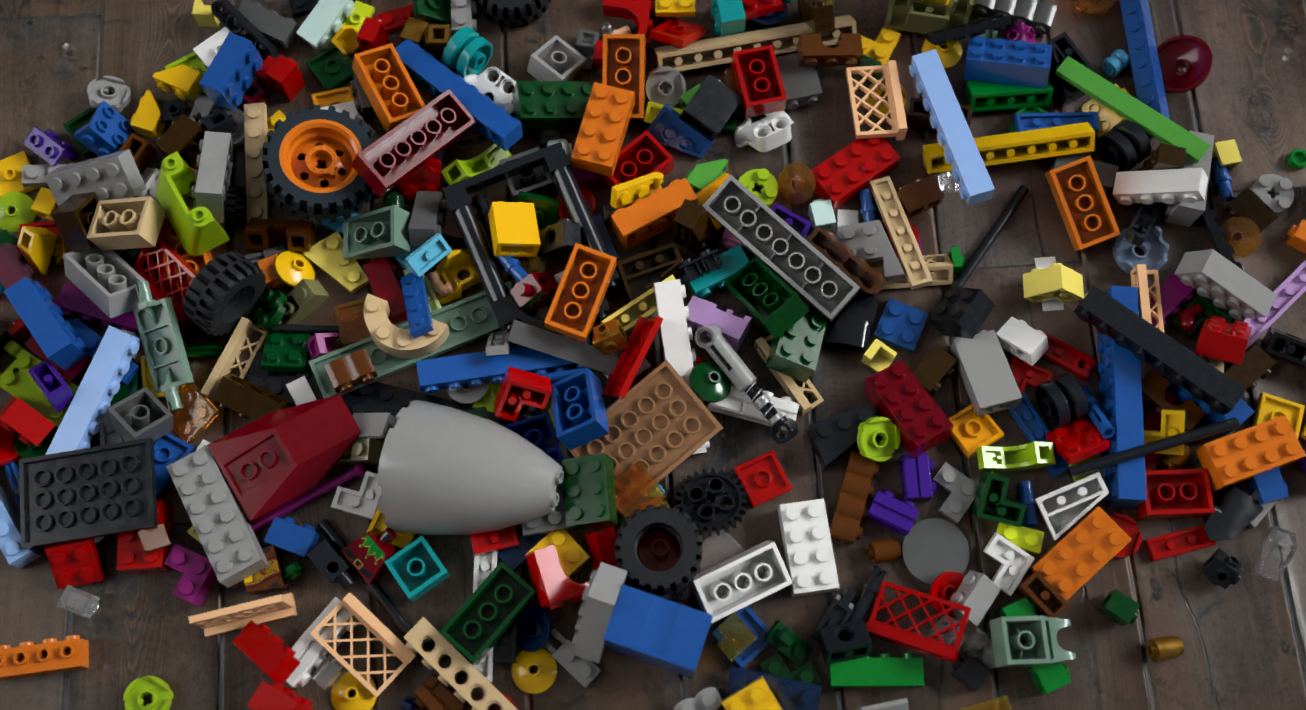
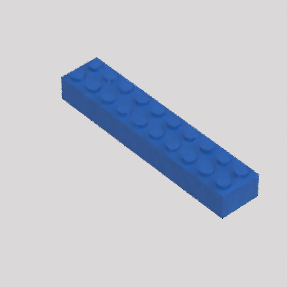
M1110 286L1105 292L1139 315L1137 287ZM1099 333L1100 340L1097 343V352L1100 353L1098 373L1101 374V381L1099 382L1098 391L1102 395V402L1099 408L1116 430L1114 436L1107 438L1110 442V449L1101 452V457L1143 445L1144 426L1141 360L1137 359L1128 349L1118 346L1115 340L1109 336ZM1145 456L1101 470L1102 479H1104L1109 491L1103 498L1106 508L1133 509L1147 500Z

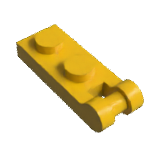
M653 172L613 186L611 189L610 205L616 209L633 203L639 198L644 199L650 196L656 189L662 190L661 183L663 182L664 175L661 172Z

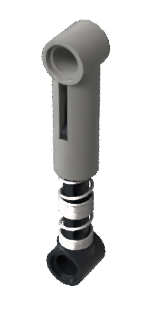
M715 324L699 328L695 333L697 345L705 348L739 392H746L745 396H749L755 408L762 412L764 415L763 419L768 420L767 423L771 429L772 439L778 443H785L794 438L798 433L797 423L793 419L783 416L780 411L774 408V404L770 403V398L766 393L763 394L762 389H759L756 385L757 378L723 337L721 328ZM707 331L711 334V341L706 337ZM781 426L786 427L788 430L787 435L782 433Z

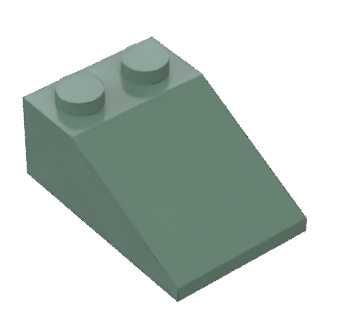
M391 205L349 217L346 220L344 219L343 259L394 257L409 253L410 239L408 228L410 212L396 205Z

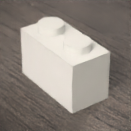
M1011 317L996 333L1002 349L1031 366L1049 349L1048 339L1043 331L1035 330L1025 321L1017 320L1014 317Z

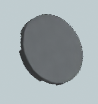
M929 518L916 523L902 541V561H904L912 577L926 585L931 586L935 578L945 571H955L962 575L969 562L970 551L966 537L957 526L943 519Z

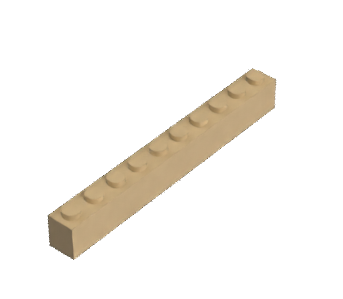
M851 15L836 17L835 28L820 32H814L803 22L693 41L684 48H677L674 45L654 48L656 67L670 66L678 71L725 64L731 62L732 52L773 45L775 55L797 51V42L800 34H821V40L825 46L835 45L841 33H857L856 21Z

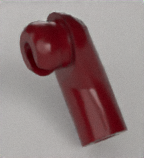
M1198 303L1179 314V326L1185 333L1191 332L1194 329V317L1202 313V308Z

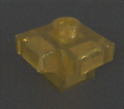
M736 612L717 627L724 636L717 645L731 662L758 639Z

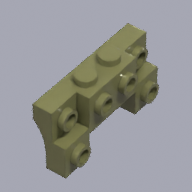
M889 0V6L884 19V28L926 34L927 32L968 23L974 6V0H951L950 5L918 0Z

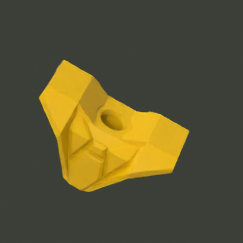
M467 248L451 251L435 269V271H438L442 284L449 282L453 289V292L447 294V296H441L436 293L442 304L462 298L464 290L481 283ZM461 270H467L470 272V277L460 280L458 273Z

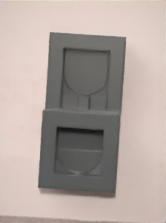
M580 29L576 42V51L587 58L579 72L591 74L594 64L593 57L596 40H599L600 32Z

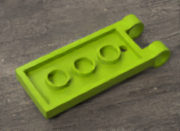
M10 339L3 348L16 359L2 374L0 373V388L11 396L20 398L59 428L69 406L56 412L28 372L30 368L42 361ZM60 374L75 396L78 386Z

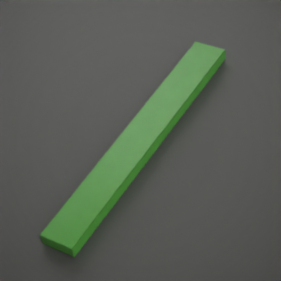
M1069 56L1055 72L1060 78L1125 119L1134 122L1141 129L1163 143L1186 148L1185 157L1196 164L1211 146Z

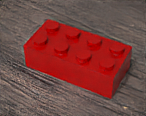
M884 137L857 139L810 170L807 182L821 199H831L834 211L857 196L859 191L867 189L870 181L883 178L894 171L901 157Z

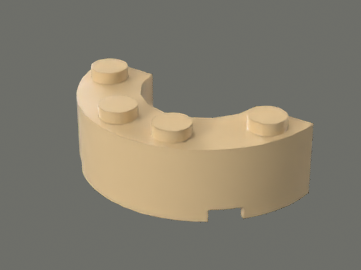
M367 294L365 298L364 320L374 343L389 355L403 359L420 358L421 355L436 351L450 334L447 324L432 319L434 330L414 339L409 329L398 328L390 322L389 315L391 310L388 301L371 294Z

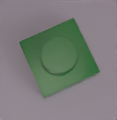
M951 247L947 254L953 263V274H958L965 263L964 255L960 254L959 247Z

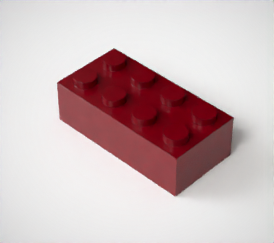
M902 360L865 380L864 395L881 417L888 418L893 424H896L900 432V441L913 458L950 438L954 425Z

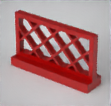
M158 236L155 246L156 251H153L152 247L142 248L135 266L132 268L146 281H149L153 300L157 301L171 297L177 321H189L183 310V300L181 303L179 302L178 294L182 293V299H184L186 290L191 285V282L189 286L187 285L186 275L193 279L198 273ZM163 252H166L167 255L166 263H164ZM155 255L157 256V266H154L153 256ZM146 259H147L148 269H146V268L143 267V265H144ZM176 263L178 264L179 274L175 272ZM168 266L169 277L166 278L165 267ZM156 270L159 272V281L156 279ZM177 278H180L181 289L177 287ZM169 281L171 286V292H169L167 289V282Z
M642 316L638 318L627 340L628 347L623 348L603 388L604 396L615 401L625 398L663 318L659 316L648 320Z
M883 580L869 622H866V628L870 636L956 664L959 647L972 609ZM886 588L896 590L899 597L887 603L884 598ZM910 596L918 597L921 604L908 610L904 599ZM901 601L906 612L894 617L889 607ZM934 602L940 604L943 611L930 617L926 606ZM887 608L892 619L884 623L876 621L878 612ZM923 608L928 619L916 624L911 614ZM956 609L963 611L962 620L953 624L948 613ZM909 615L914 626L906 630L900 629L896 621ZM946 615L951 626L938 632L933 621ZM931 622L936 633L929 637L922 636L918 628ZM960 626L959 631L957 633L955 628ZM953 629L957 636L954 646L944 643L940 635ZM939 637L940 641L934 640V638Z

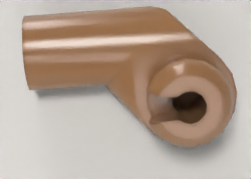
M438 271L428 274L432 288L436 293L441 296H447V294L453 292L449 282L442 284Z

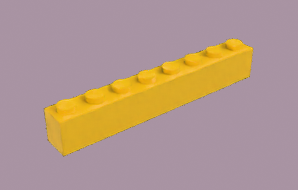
M1088 122L974 138L985 166L1095 151V131ZM939 143L922 145L923 164L928 174L952 170L951 164L945 160L943 145L940 146Z

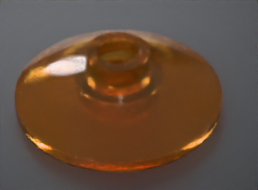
M791 163L784 167L779 174L777 182L781 197L786 202L795 205L807 202L814 194L816 187L814 173L808 166L802 163ZM792 180L795 181V186H794V187H792V185H791Z
M1232 217L1220 225L1226 233V238L1224 239L1227 245L1231 244L1234 249L1235 256L1233 257L1235 259L1245 258L1254 253L1261 241V233L1258 226L1252 220L1245 217ZM1240 233L1242 238L1236 241L1233 239L1234 234Z

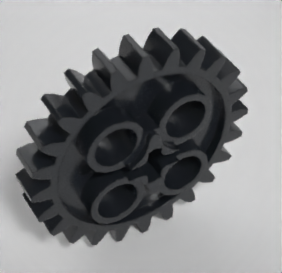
M714 468L711 469L710 473L703 469L702 475L695 471V478L687 476V483L681 482V489H677L678 497H675L676 508L680 509V513L683 515L686 513L691 518V522L695 523L699 529V535L707 531L708 536L711 537L712 531H715L720 536V530L722 529L726 533H729V526L736 529V521L742 522V515H746L745 507H747V493L744 492L743 484L738 485V478L731 480V473L724 476L723 469H721L717 474ZM714 487L721 488L719 490H712ZM695 496L701 497L700 499H697V500H696V499H692V498L695 497ZM727 504V505H730L731 507H729V508H723L722 506ZM703 514H710L711 516H709V517H703L702 515H703Z

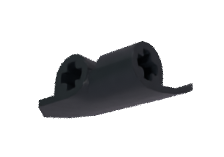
M862 293L852 298L846 304L827 337L826 343L848 345L847 348L849 350L866 352L878 303L873 294Z
M1230 485L1223 488L1216 503L1213 504L1215 513L1203 519L1205 521L1203 529L1208 541L1232 540L1263 511V507L1249 495Z

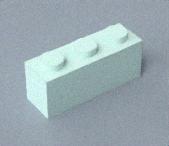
M319 0L296 34L321 52L323 48L328 47L332 36L342 27L345 18L353 13L356 4L353 0Z

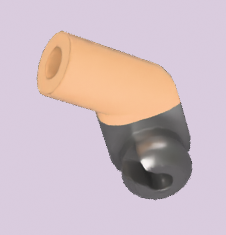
M607 22L601 26L602 35L631 34L628 25L615 29Z

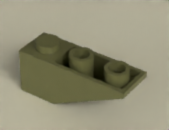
M302 279L287 295V302L284 301L283 307L286 310L278 324H297L317 310L330 295L318 280ZM269 327L268 330L273 332V328Z
M372 438L356 439L336 464L353 465L354 463H361L364 466L379 465L384 442Z

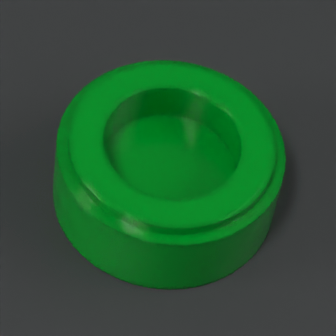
M1303 149L1292 150L1286 158L1288 166L1294 170L1304 169L1306 167V151Z

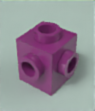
M1021 22L1012 25L1009 30L1004 32L1006 40L1036 43L1034 29Z

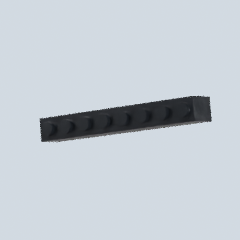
M1095 285L1086 293L1073 311L1080 320L1089 322L1096 327L1099 333L1115 340L1118 346L1131 351L1137 359L1150 364L1157 373L1164 374L1170 378L1173 384L1183 387L1190 392L1192 397L1200 401L1202 400L1210 406L1212 411L1218 414L1225 415L1233 410L1246 391L1243 386Z

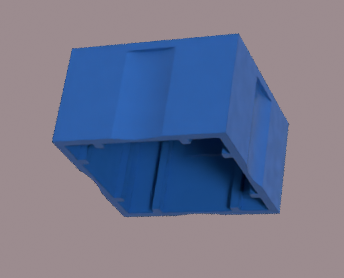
M622 584L603 640L606 649L693 679L713 615Z

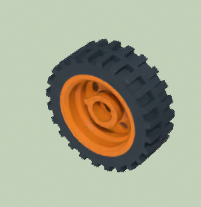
M314 105L313 110H306L304 106L299 108V113L295 115L292 111L287 113L284 122L279 119L275 123V132L269 130L267 133L268 142H264L262 147L265 183L268 185L271 197H276V203L280 208L285 205L288 214L294 216L296 212L300 214V219L306 222L309 217L314 218L315 223L322 224V219H330V223L337 222V217L343 216L346 220L351 217V211L356 210L357 213L363 209V202L369 203L372 199V188L351 166L356 155L376 141L375 138L371 139V130L368 126L362 128V120L358 117H355L353 120L350 118V112L343 110L342 113L336 112L334 106H329L328 110L321 109L320 105ZM336 151L342 152L343 155L337 156ZM299 155H302L305 159L298 160L297 158ZM322 182H325L328 187H322Z

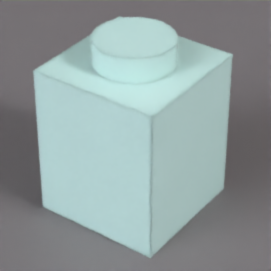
M817 199L810 203L808 213L813 231L817 227L829 231L834 230L836 219L831 199Z

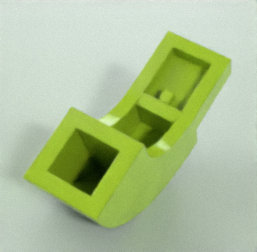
M494 143L483 153L472 159L454 160L441 172L448 184L452 185L500 166L499 160L512 155L508 149L504 151Z
M1034 441L1011 447L980 446L976 448L979 470L1015 472L1055 464L1052 442Z

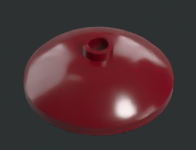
M1175 36L1167 39L1157 47L1165 92L1185 93L1200 86L1212 70V52L1207 43L1196 36ZM1182 68H1186L1184 72H1180Z

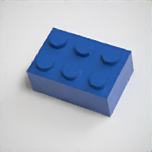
M229 32L199 84L214 104L235 111L237 106L242 103L246 90L251 87L254 76L262 68L263 59L251 40Z
M589 368L551 384L556 435L568 449H575L609 434L601 380Z

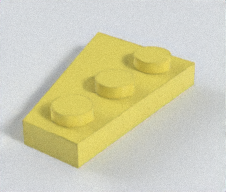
M338 231L314 244L310 252H301L302 255L316 264L322 271L329 274L352 294L370 283L356 259H343V239Z

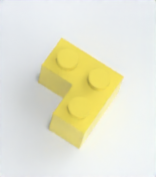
M1061 263L1051 264L1050 267L1044 269L1035 268L1031 272L1023 274L1024 298L1033 303L1056 299L1066 304L1084 298L1083 276Z

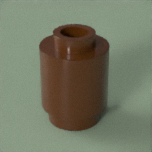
M890 538L870 541L869 546H866L867 559L875 564L895 561L896 558H900L901 549L898 540Z

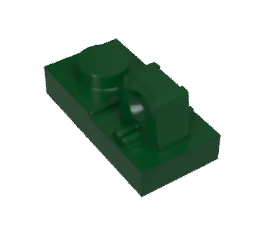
M778 620L774 622L763 638L799 667L813 649Z

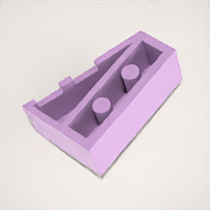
M692 296L687 305L690 319H686L687 327H691L692 332L703 326L715 324L721 328L723 337L734 351L737 352L749 331L751 317L745 315L744 319L734 316L733 310L727 309L724 312L716 308V304ZM707 331L706 337L711 341V334Z

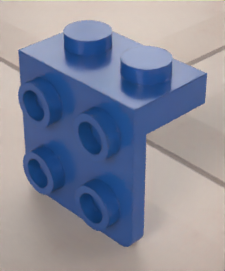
M102 101L99 103L90 122L76 130L73 136L94 154L101 157L118 152L134 129L125 117L106 101Z

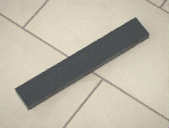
M513 320L507 338L508 342L607 375L611 374L620 356L615 353L604 356L601 350H597L594 346L517 320Z

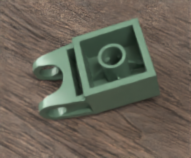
M1045 616L999 617L989 621L995 668L1038 667L1076 659V653L1063 650L1056 640L1057 632L1061 628L1071 626V621L1068 619Z

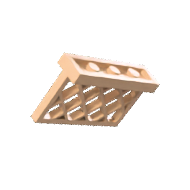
M896 60L887 61V65L847 67L846 78L856 139L896 136V140H905L908 127ZM882 72L883 78L880 81L871 76L873 73ZM851 74H860L863 78L858 82L852 78ZM866 80L875 84L871 90L862 85ZM878 87L886 92L882 98L874 93ZM857 89L866 93L862 99L854 94ZM869 97L878 101L874 107L865 102ZM881 104L889 109L885 115L877 110ZM860 106L869 110L865 116L857 112ZM872 113L881 118L876 124L868 119ZM885 121L891 125L892 130H884L879 126ZM863 123L872 128L870 131L860 132V126Z
M351 592L310 633L376 697L416 657V654L414 655ZM344 606L350 612V622L336 623V613ZM353 616L360 622H353ZM333 617V623H327ZM363 624L367 628V638L353 639V625ZM336 625H350V639H336ZM323 626H333V640H324L317 632ZM370 632H371L376 638H370ZM380 640L383 643L384 654H370V641ZM350 641V655L340 656L336 652V642ZM353 641H367V655H353ZM327 642H333V648ZM386 647L392 652V654H386ZM387 656H396L403 662L397 670H386ZM367 657V671L357 672L353 668V658ZM370 657H384V670L370 671ZM343 658H350V664ZM384 673V683L376 690L370 684V674ZM386 673H393V674L386 680ZM360 674H367V680H365Z
M287 593L189 616L188 618L189 624L203 628L205 637L208 638L244 629L251 620L259 625L261 622L266 624L297 616L294 594Z

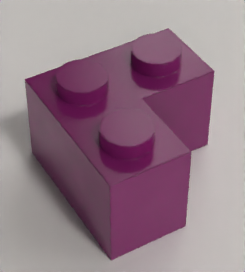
M175 543L164 564L182 572L183 575L172 594L201 607L217 576L208 558Z

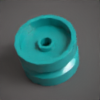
M463 27L447 43L443 51L442 60L444 64L456 70L463 78L470 74L479 75L492 56L493 45L485 38L479 37V34L470 27Z

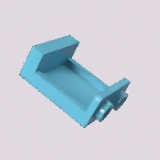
M437 232L421 246H410L409 253L394 257L402 268L420 277L449 254L452 249L442 235Z

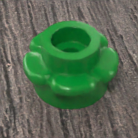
M298 560L283 568L284 578L289 576L292 580L303 574L301 569L304 568V565L302 566Z

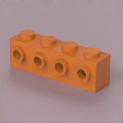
M80 635L66 636L63 641H57L56 638L43 639L41 644L21 642L19 647L11 648V645H0V680L89 668V640L81 639Z

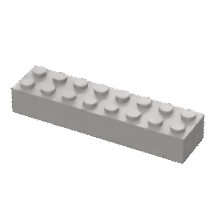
M731 174L702 205L715 221L830 322L860 290V287Z

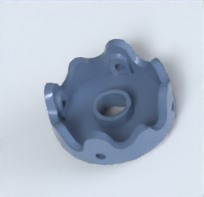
M1152 226L1142 245L1130 243L1125 237L1129 227L1124 228L1113 244L1114 260L1123 271L1130 274L1137 264H1146V270H1159L1167 262L1169 244L1164 242L1162 229L1159 226ZM1134 248H1141L1144 251V255H1137Z

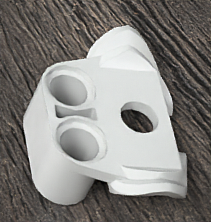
M489 67L480 75L470 74L463 78L469 85H474L484 96L487 93H492L494 96L493 103L498 107H503L509 115L514 110L512 92L508 94V89L512 85L515 87L516 81L496 67ZM499 74L498 80L493 82L494 76Z
M784 110L765 114L767 117L752 124L751 119L747 117L736 128L734 135L736 146L743 147L749 144L759 152H768L791 140V125L794 122Z

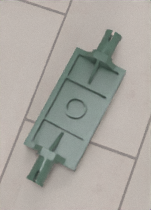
M149 281L134 284L139 303L138 308L133 311L156 394L164 393L168 410L175 411L183 408L178 393L179 387L192 383L194 380L171 297L157 301L153 300Z

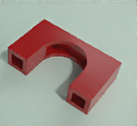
M603 0V16L625 18L632 21L638 28L637 34L645 35L646 49H649L651 38L648 37V31L653 29L651 14H655V2L653 0ZM596 40L593 57L594 68L603 69V41ZM645 54V67L647 65V54Z
M614 526L585 535L593 561L592 572L593 570H598L601 562L617 567L614 548L617 536ZM554 545L525 554L541 608L550 605V609L563 606V601L570 599L571 603L581 600L586 586L592 585L589 583L590 577L584 583H576L564 574Z

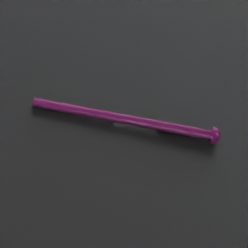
M354 463V468L349 472L299 497L262 522L251 523L253 531L255 532L272 523L275 516L281 518L358 475L362 479L366 473L365 466L361 463Z

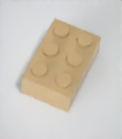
M150 196L98 201L86 238L103 251L155 247L166 209Z

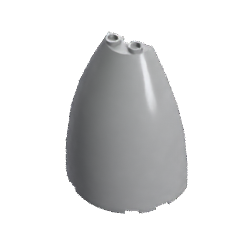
M414 400L410 402V406L407 408L403 407L398 412L395 427L388 430L378 468L377 486H381L382 493L378 498L380 513L385 514V525L395 532L419 535H470L497 531L554 512L555 507L559 503V493H556L557 484H561L563 481L564 473L562 466L519 434L492 420L452 407Z

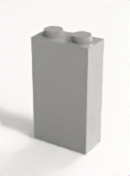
M995 330L978 331L973 339L955 338L950 350L953 357L957 360L956 366L976 417L1018 407L1022 396Z

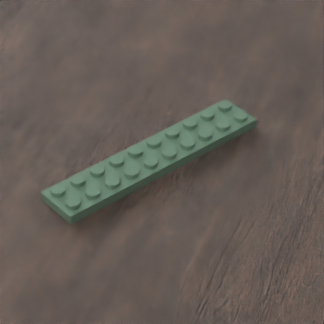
M510 281L505 282L507 290L514 303L518 306L510 293V290L513 288ZM485 291L431 312L432 319L448 325L450 334L436 351L421 355L420 358L403 359L389 355L381 350L370 336L308 361L323 398L343 395L341 392L336 393L324 365L333 360L346 357L355 351L366 348L378 375L374 378L373 382L416 365V361L432 359L486 337L490 333L500 331L501 329ZM408 321L396 327L409 329ZM362 383L357 384L353 387V390L361 388L365 385H362Z

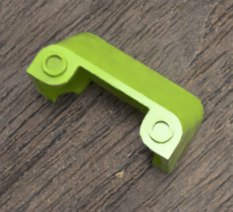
M176 151L164 158L161 163L156 197L160 205L166 209L165 214L184 249L191 256H200L230 239L208 208L199 206L189 211L183 199L191 196V185L195 183L194 173Z

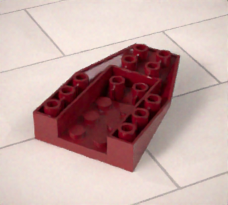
M335 395L273 411L208 444V447L249 521L262 522L317 487L362 431L341 395Z

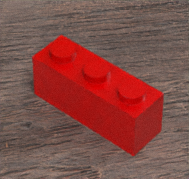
M251 620L234 639L233 643L266 675L283 685L301 662L294 657L296 652L287 644L284 647L282 646L284 641L274 633L270 635L272 630L262 622L258 625Z

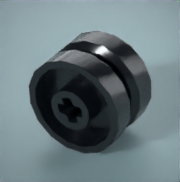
M1129 120L1120 121L1111 130L1102 134L1096 143L1097 151L1103 162L1119 166L1118 172L1130 171L1149 157L1152 150L1146 133L1141 127Z
M1064 373L1055 377L1053 381L1049 380L1036 385L1035 397L1039 409L1046 421L1055 429L1068 425L1071 420L1077 421L1087 416L1088 403L1086 396L1078 381L1072 375Z

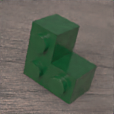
M982 470L971 513L979 518L1021 527L1026 505L1020 501L1005 498L1010 478L1002 474Z

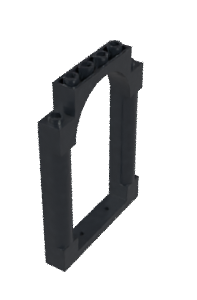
M561 142L442 188L501 331L505 329L510 331L513 320L547 331L550 330L545 329V320L527 315L512 300L468 194L545 164L568 218L572 222L580 223L581 245L608 254L571 170L570 162ZM616 268L607 291L616 288L617 284L620 283V276ZM605 296L595 319L596 322L604 320L610 314V307Z

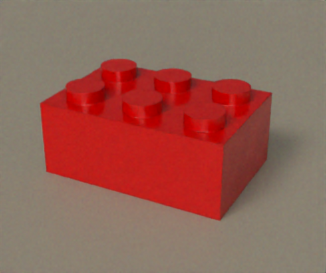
M773 45L732 52L731 67L739 96L743 98L741 105L745 118L785 110L787 97Z
M646 130L620 151L613 177L600 174V178L612 189L613 186L653 172H661L666 176L674 169V158Z
M1213 315L1212 318L1207 317L1200 331L1195 354L1241 365L1253 327H1249L1248 323L1243 321L1227 322L1225 321L1226 318Z
M1208 468L1145 471L1147 500L1136 506L1138 520L1205 518L1215 513Z
M156 500L158 525L164 524L172 544L173 505L166 500ZM138 531L118 534L117 571L124 574L171 571V567L164 563L172 550V545L155 553L148 554L142 547L137 534Z

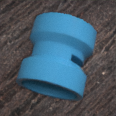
M1117 49L1111 54V57L1102 61V70L1109 77H1116L1121 72V69H1125L1130 65V57L1125 51Z

